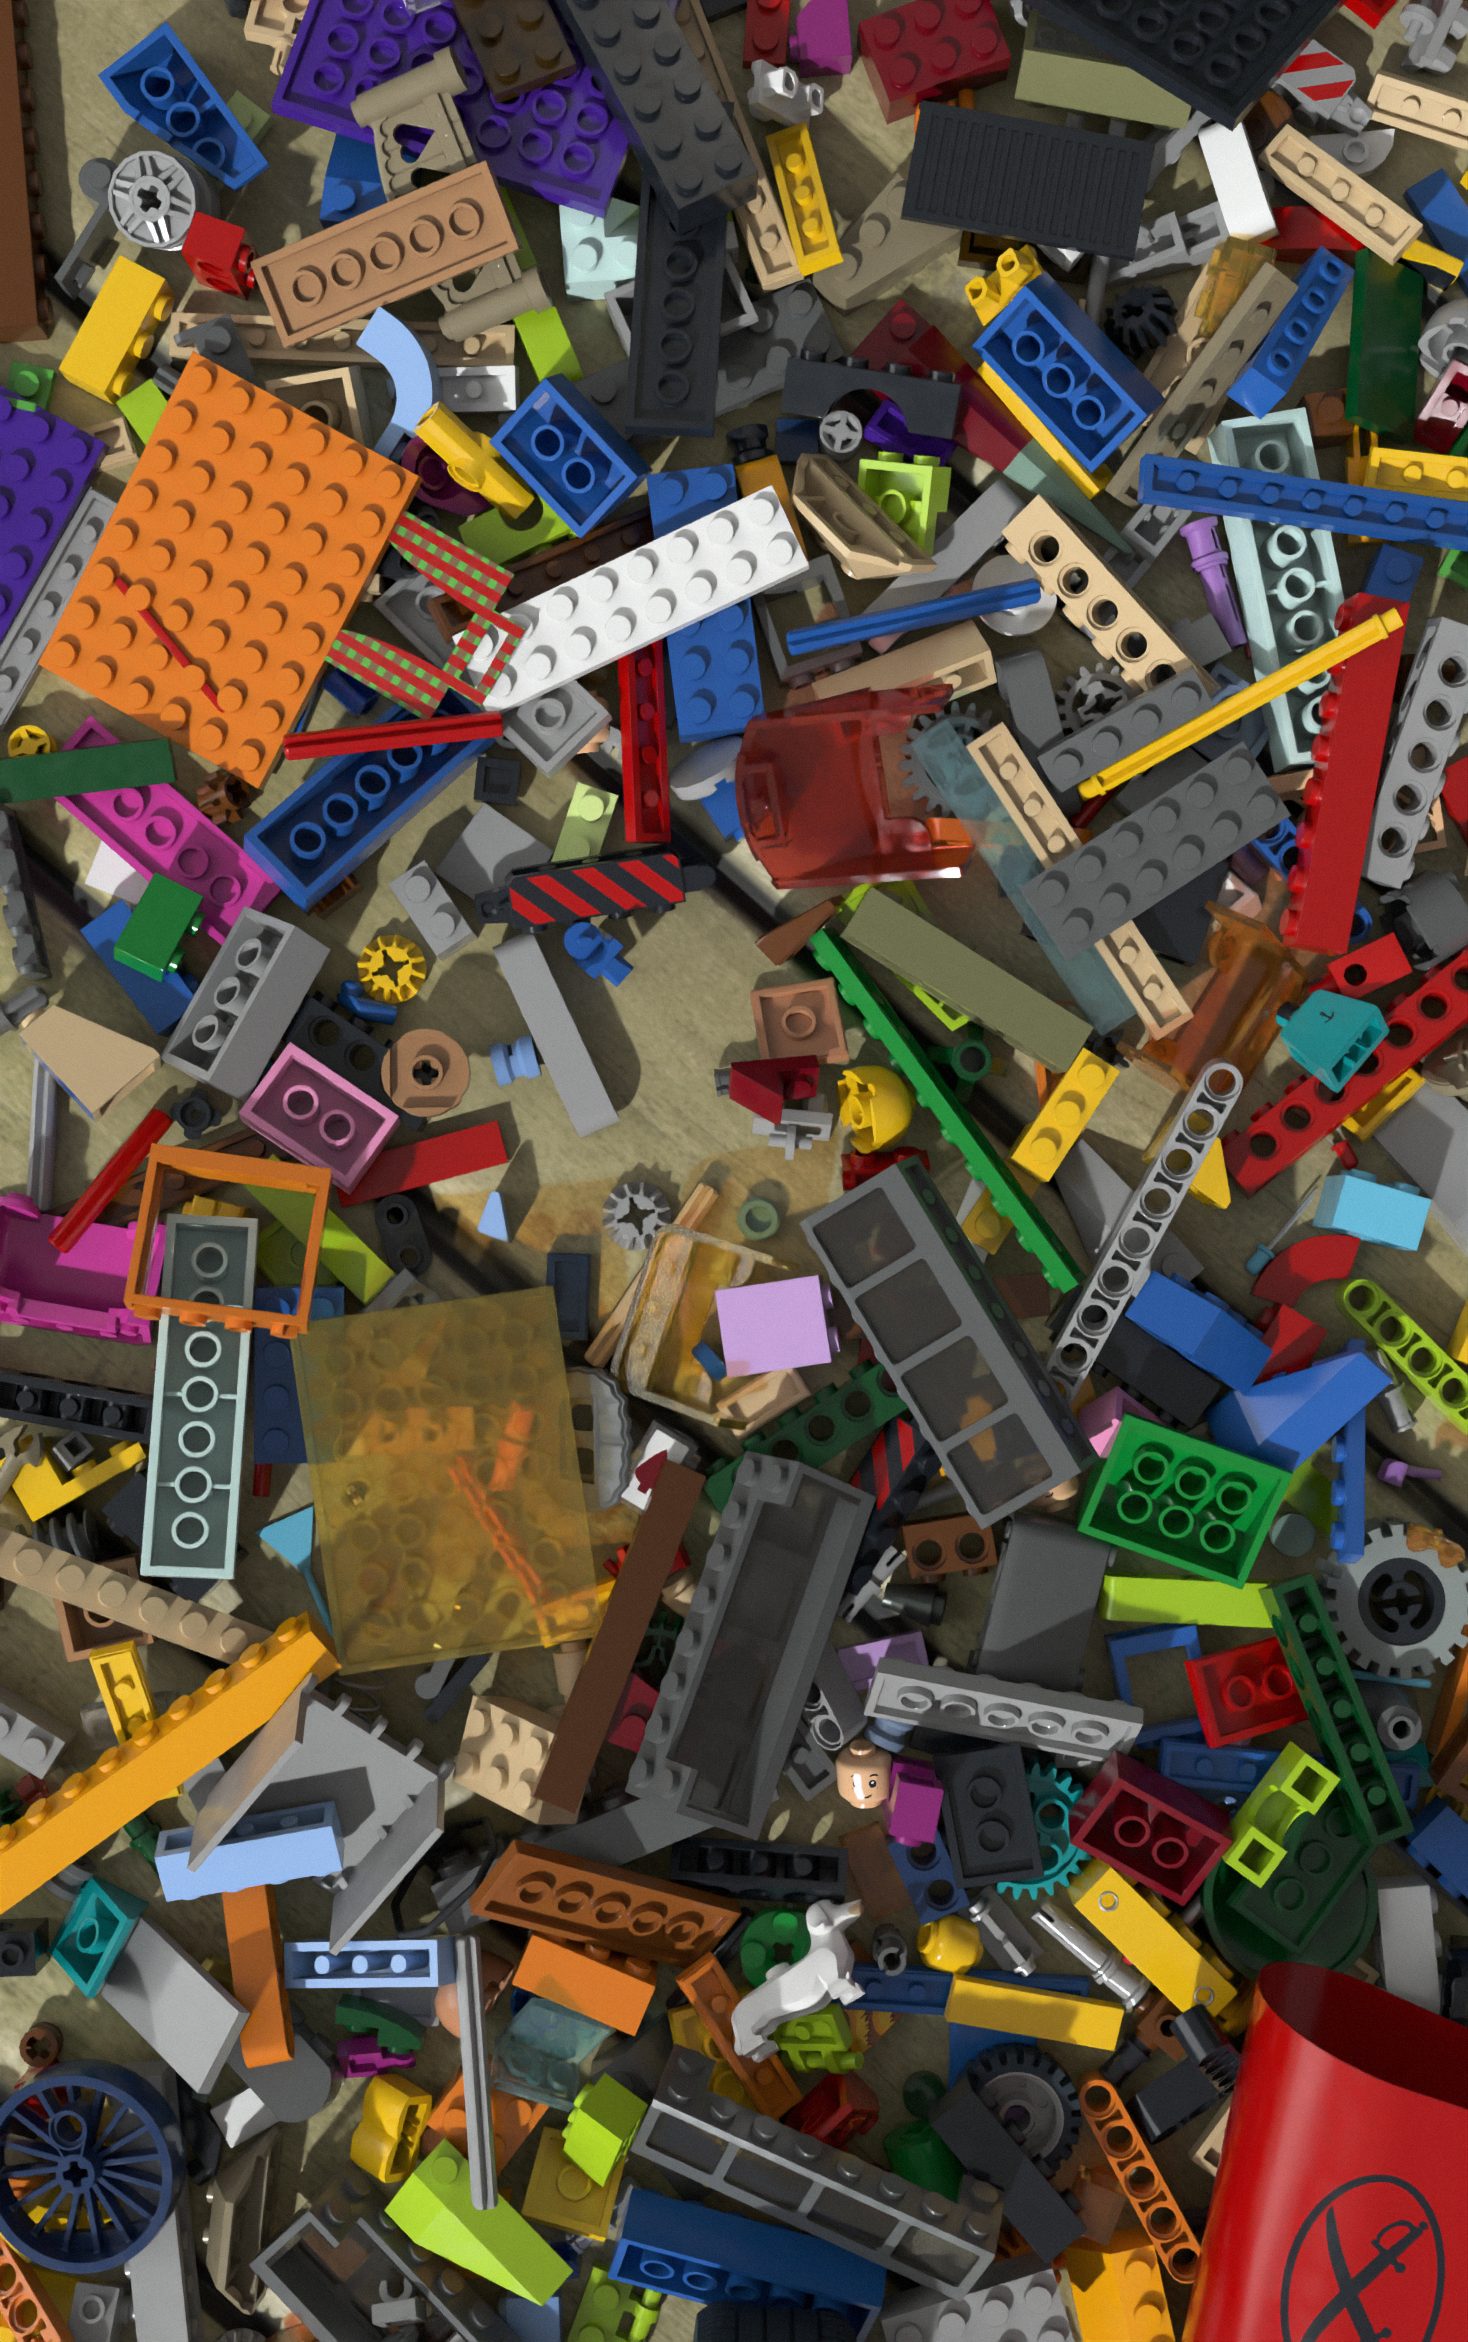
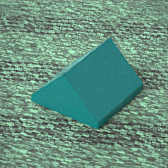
M96 1875L91 1880L84 1881L81 1886L82 1893L70 1907L48 1950L88 1998H94L107 1983L139 1919L143 1916L149 1904Z

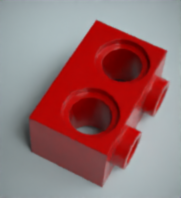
M196 211L181 250L183 257L199 284L247 301L251 289H257L259 286L250 262L260 257L246 229Z

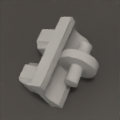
M1420 0L1419 4H1407L1403 7L1399 20L1407 29L1404 39L1412 43L1400 66L1402 69L1411 74L1423 68L1437 77L1451 70L1457 58V52L1443 42L1447 35L1457 41L1468 32V9L1462 5L1463 0Z
M816 1093V1097L803 1098L802 1110L785 1109L786 1100H783L780 1125H776L754 1113L752 1134L769 1135L768 1146L785 1148L784 1160L793 1161L794 1149L811 1150L812 1140L829 1141L833 1113H828L827 1096L825 1094Z

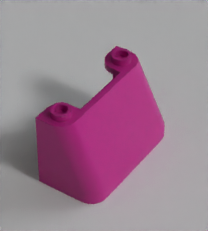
M8 1193L6 1197L0 1196V1322L131 1345H151L156 1320H146L133 1316L134 1310H128L123 1302L138 1221L130 1222L127 1228L93 1222L68 1253H63L51 1245L48 1237L64 1217L41 1213L40 1208L33 1204V1198L24 1194ZM160 1219L157 1221L145 1295L161 1296L167 1225H164V1221Z

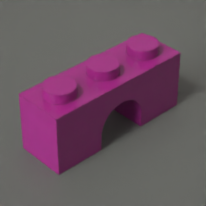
M891 1753V1777L887 1797L882 1803L888 1833L895 1836L896 1842L907 1846L920 1847L922 1841L934 1844L944 1793L941 1780L936 1779L933 1761Z

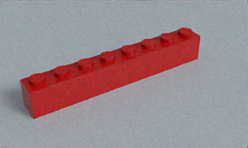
M1359 592L1345 600L1336 612L1334 628L1339 630L1338 636L1371 619L1372 615L1377 613L1379 616L1394 607L1404 625L1390 632L1387 639H1381L1327 669V673L1331 674L1328 691L1326 690L1323 693L1319 704V716L1323 717L1320 734L1316 735L1311 748V760L1315 761L1313 776L1308 779L1303 792V803L1307 804L1305 820L1299 824L1295 836V846L1299 848L1297 864L1292 866L1287 881V889L1291 891L1289 908H1286L1281 916L1279 926L1280 934L1284 935L1282 947L1329 956L1347 953L1410 607L1409 602Z

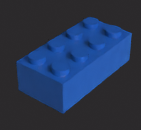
M1046 271L1027 283L971 346L1090 473L1109 459L1166 400Z
M258 1284L255 1287V1310L296 1315L301 1284ZM316 1284L308 1334L298 1333L296 1339H285L270 1335L271 1329L254 1327V1464L343 1463L345 1455L346 1286L344 1284Z

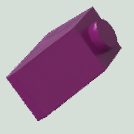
M810 0L797 15L796 34L788 35L790 63L798 62L799 78L850 74L852 48L847 0Z

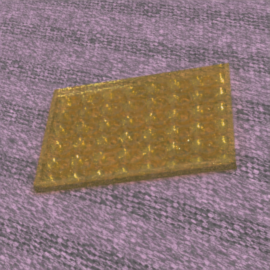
M549 1285L310 1320L309 1333H298L296 1339H290L339 1676L593 1638L601 1618V1610L554 1286Z

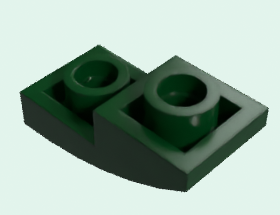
M344 1993L336 2006L335 2024L346 2025V2029L352 2032H369L372 2028H379L377 2046L388 2047V2051L395 2054H410L414 2050L422 2049L427 2027L407 2013L374 1999Z

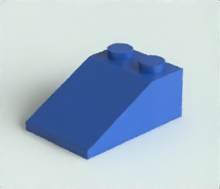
M336 133L325 174L320 211V222L324 230L387 203L379 174L375 145ZM403 155V158L408 163L417 161L416 158ZM422 168L417 169L413 174V182L418 188H420Z

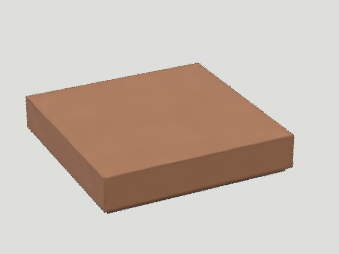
M834 977L749 991L761 1060L817 1055L819 1065L849 1060V1051Z

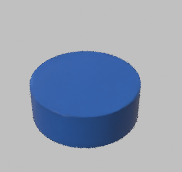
M703 1339L691 1349L693 1356L716 1381L720 1382L727 1376L725 1363Z

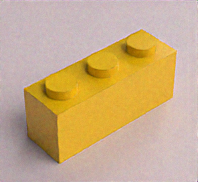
M119 255L58 368L69 383L114 407L119 397H124L129 392L134 380V369L140 358L145 359L150 353L154 343L153 334L160 321L164 322L167 320L174 306L173 297L175 294L166 279Z

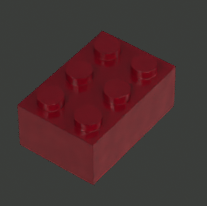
M916 0L863 20L858 25L856 46L886 124L915 114L916 107L922 100L945 103L958 98V92L963 89L977 91L1006 80L1011 54L990 0Z
M1117 1749L1114 1750L1068 1813L1070 1844L1182 1906H1185L1233 1843L1229 1813Z

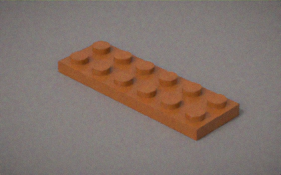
M516 1839L513 1840L469 1899L471 1914L684 1969H687L709 1951L711 1952L742 1914L738 1900Z

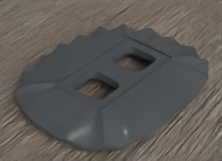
M566 1366L556 1371L543 1385L537 1405L538 1468L542 1476L543 1486L554 1502L564 1508L583 1513H603L608 1508L619 1504L623 1492L629 1487L627 1474L632 1466L630 1452L634 1442L630 1435L632 1421L627 1414L628 1398L621 1392L619 1381L607 1376L602 1368ZM578 1404L591 1405L593 1407V1430H582L577 1427L576 1406ZM578 1448H589L594 1451L593 1474L581 1473L577 1470L576 1451Z

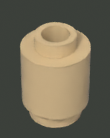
M576 1637L560 1643L561 1648L553 1651L559 1694L564 1695L565 1703L568 1702L591 1644L586 1643L585 1637Z

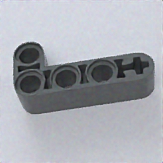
M1028 646L992 657L997 682L993 686L997 695L1004 700L1012 736L1063 815L1068 817L1081 813L1076 785L1057 794L1036 758V753L1064 738L1047 666L1041 651Z

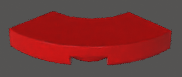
M1319 1235L1292 1244L1277 1253L1276 1257L1264 1266L1252 1286L1250 1295L1294 1308L1302 1292L1315 1282L1329 1278L1348 1280L1361 1239L1346 1235Z

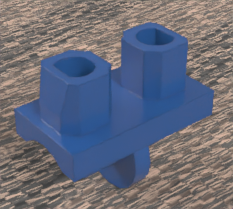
M579 921L570 925L564 933V946L568 953L573 956L571 960L592 978L596 979L601 974L617 987L632 971L633 966L618 954L624 946L600 927L597 928L590 922Z

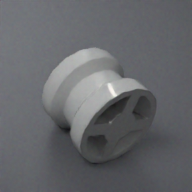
M837 410L829 413L820 425L819 448L821 453L827 454L835 463L847 462L857 455L862 439V426L859 419L848 411Z

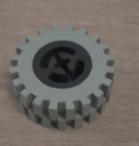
M1387 1517V1521L1377 1518L1365 1520L1364 1556L1356 1564L1337 1563V1549H1332L1329 1542L1326 1547L1332 1553L1327 1560L1321 1557L1318 1558L1315 1568L1322 1572L1320 1580L1315 1579L1345 1656L1366 1670L1367 1668L1376 1675L1388 1678L1389 1673L1397 1675L1399 1679H1413L1412 1671L1415 1670L1423 1676L1434 1673L1436 1671L1432 1663L1437 1660L1444 1665H1448L1453 1661L1455 1657L1448 1650L1454 1644L1464 1649L1468 1643V1637L1461 1634L1464 1625H1468V1567L1461 1563L1465 1557L1459 1549L1447 1543L1449 1540L1436 1532L1411 1521L1406 1522L1400 1518ZM1412 1570L1418 1576L1423 1586L1424 1601L1422 1608L1421 1603L1410 1597L1398 1599L1397 1607L1386 1601L1373 1602L1377 1610L1389 1617V1623L1386 1626H1379L1369 1610L1368 1599L1372 1585L1383 1575L1372 1589V1594L1382 1600L1395 1598L1396 1590L1407 1596L1420 1595L1415 1586L1404 1580V1574Z

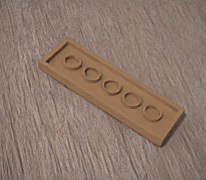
M484 160L250 262V265L283 347L290 348L373 313L379 306L384 308L520 251L523 248L490 161Z

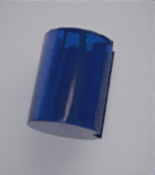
M339 668L334 669L323 685V688L356 719L366 715L381 697L380 693Z

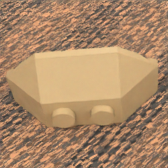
M802 453L797 460L790 502L802 523L814 534L813 539L816 544L824 550L832 552L841 562V568L847 575L854 579L862 580L934 571L938 564L827 454Z

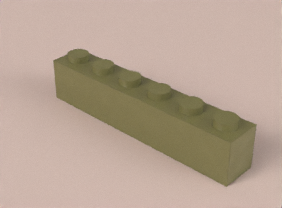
M873 887L869 889L839 937L1055 1074L1060 1075L1068 1071L1094 1028L1085 1022L1087 1016L1082 1011L1066 1003L1061 1007L1048 998L1050 992L1043 986L1030 980L1025 984L1011 975L1014 970L1005 962L995 957L987 960L974 952L977 947L967 938L959 934H954L951 937L938 929L940 923L929 914L920 910L914 914L901 905L903 902L902 898L891 890L881 887L879 891Z

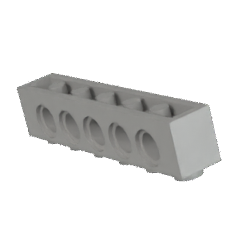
M1445 617L1428 619L1385 741L1361 879L1385 887L1401 889L1403 882H1407L1413 873L1415 858L1412 856L1418 840L1421 841L1428 831L1430 816L1427 814L1433 798L1436 799L1443 789L1446 776L1442 772L1448 756L1451 757L1458 747L1461 733L1457 730L1463 714L1468 713V625ZM1446 659L1451 660L1456 667L1455 677L1450 683L1443 678L1441 672L1442 665ZM1432 701L1436 702L1441 709V717L1435 725L1431 724L1426 716L1427 707ZM1418 743L1426 751V759L1420 767L1415 766L1411 759L1412 749ZM1402 786H1406L1411 793V801L1405 809H1401L1396 802V794ZM1391 828L1396 834V843L1391 850L1386 851L1382 847L1381 837L1386 829Z

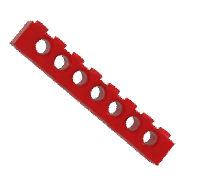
M1468 945L1455 953L1456 959L1444 969L1440 964H1437L1422 976L1419 982L1423 986L1411 996L1403 992L1385 1007L1388 1014L1384 1017V1020L1389 1030L1395 1027L1406 1030L1410 1036V1042L1404 1046H1396L1388 1040L1386 1035L1370 1054V1057L1376 1063V1070L1368 1074L1356 1071L1341 1089L1343 1096L1339 1100L1332 1102L1324 1100L1318 1092V1087L1323 1082L1314 1075L1307 1079L1302 1074L1284 1089L1287 1096L1277 1105L1273 1106L1271 1102H1268L1259 1108L1250 1117L1253 1124L1240 1134L1235 1129L1221 1139L1226 1174L1248 1200L1468 1022V990L1461 989L1455 982L1457 974L1468 973ZM1427 1000L1439 1002L1444 1009V1015L1438 1018L1427 1017L1421 1010V1003ZM1291 1109H1300L1307 1114L1309 1123L1302 1129H1293L1286 1124L1284 1120L1285 1114L1291 1111ZM1258 1137H1267L1274 1143L1275 1151L1267 1157L1257 1156L1250 1148L1251 1142Z

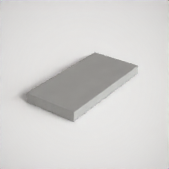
M141 1917L101 1993L106 2001L197 2093L202 2094L210 2093L250 2015V2012L152 1918Z

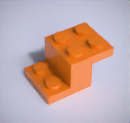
M488 2052L496 2175L498 2177L549 2108L551 2099ZM461 2065L432 2102V2108L426 2122L427 2125L419 2137L420 2152L427 2157L446 2138L469 2162L463 2068Z

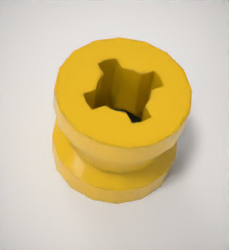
M33 725L21 726L16 729L9 737L7 746L10 757L36 754L42 746L44 748L41 749L40 753L59 751V746L55 739L38 726Z

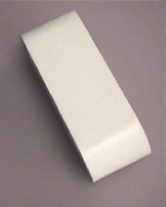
M1243 120L1233 131H1230L1218 122L1197 131L1224 220L1234 245L1236 246L1277 228Z

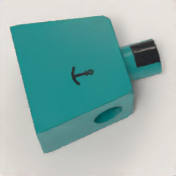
M1322 989L1314 991L1302 1007L1291 1001H1286L1280 1006L1276 1014L1277 1024L1284 1027L1281 1030L1280 1037L1293 1059L1336 1093L1343 1088L1390 1032L1377 1006Z

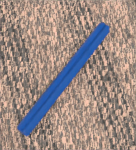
M1030 578L792 629L786 634L787 648L791 655H798L1036 604L1041 599L1040 585L1037 579Z

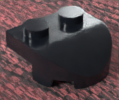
M1450 1934V1945H1445L1439 2015L1467 2028L1468 1936Z

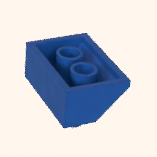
M563 373L544 378L489 441L580 539L585 537L619 507L646 479V475L653 471Z

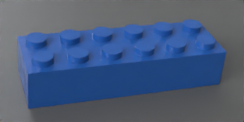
M733 464L646 475L654 540L738 501ZM750 597L667 636L681 744L715 740L729 736L739 737L766 733Z
M449 688L432 718L482 711L471 700ZM395 703L372 724L421 718ZM496 737L335 755L244 835V851L304 913H307L478 760V757H482L494 746Z
M632 2188L618 2227L607 2278L706 2305L715 2301L735 2302V2307L738 2306V2303L762 2305V2310H764L765 2305L788 2307L789 2312L792 2308L815 2310L816 2315L819 2310L830 2311L842 2315L854 2328L857 2342H864L882 2309L887 2268L815 2235L809 2236L792 2231L784 2224H765L750 2220L746 2215L739 2212L731 2211L724 2213L709 2209L703 2203L695 2200L679 2201L665 2197L661 2192L654 2189L638 2190Z

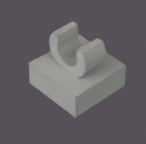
M404 2277V2292L398 2298H394L392 2295L391 2282L387 2280L381 2281L379 2294L385 2303L371 2305L372 2324L381 2328H390L427 2322L426 2302L415 2298L417 2286L409 2277Z

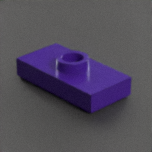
M888 398L883 401L862 433V437L886 452L904 453L903 462L913 463L914 455L940 457L939 466L945 467L958 446L947 438L908 432L903 412L896 403Z

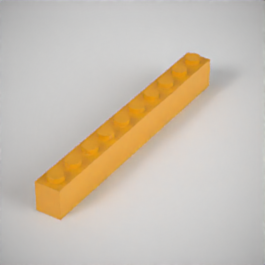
M308 1610L298 1617L286 1619L279 1625L272 1636L261 1644L254 1643L241 1654L239 1660L225 1670L219 1669L213 1672L206 1679L203 1686L190 1695H183L176 1699L168 1711L155 1721L143 1723L129 1740L118 1748L114 1746L106 1750L99 1757L97 1763L85 1772H78L70 1776L64 1782L61 1789L49 1798L37 1800L30 1806L26 1814L12 1825L6 1824L0 1827V1915L270 1720L310 1672L319 1677L318 1685L343 1667L339 1644Z

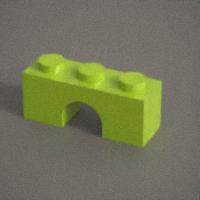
M538 493L537 496L543 508V515L540 522L530 530L517 531L511 529L504 523L497 508L458 526L461 537L468 548L503 568L573 539L577 535Z
M1289 1741L1230 1822L1233 1843L1221 1858L1251 1882L1262 1888L1287 1853L1282 1844L1289 1826L1303 1812L1309 1811L1315 1815L1338 1784L1340 1778L1292 1741Z

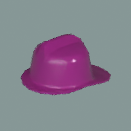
M418 435L407 443L402 454L400 466L423 479L415 494V497L445 511L465 516L481 513L491 504L479 492L467 490L458 484L447 470L449 464Z

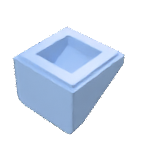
M493 1191L490 1193L477 1228L479 1229L478 1232L511 1243L512 1238L504 1194Z

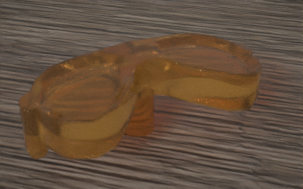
M1412 1523L1407 1525L1406 1545L1408 1550L1420 1552L1435 1549L1438 1552L1441 1566L1445 1568L1453 1567L1459 1562L1464 1561L1465 1550L1459 1544L1444 1538L1441 1529H1435L1432 1532L1423 1526H1413Z

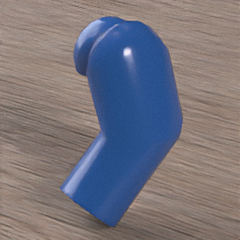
M344 980L341 983V992L337 993L339 1005L362 1020L391 1026L394 1024L397 1015V1005L362 998L364 985L361 982Z

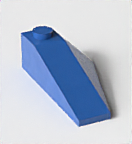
M167 22L98 75L125 114L234 192H238L270 167L269 163Z
M1359 1347L1315 1361L1311 1368L1287 1374L1286 1371L1274 1374L1271 1380L1251 1386L1246 1396L1235 1389H1231L1204 1410V1416L1218 1445L1293 1472L1393 1381L1394 1376L1363 1347Z

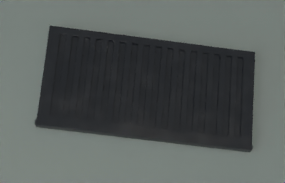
M922 100L919 104L920 114L900 219L1133 262L1152 156L1156 150L1155 143Z

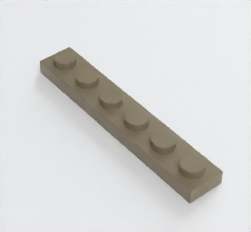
M1264 263L1104 490L1135 511L1141 508L1143 503H1137L1141 458L1145 454L1178 458L1296 293L1299 286L1269 263Z

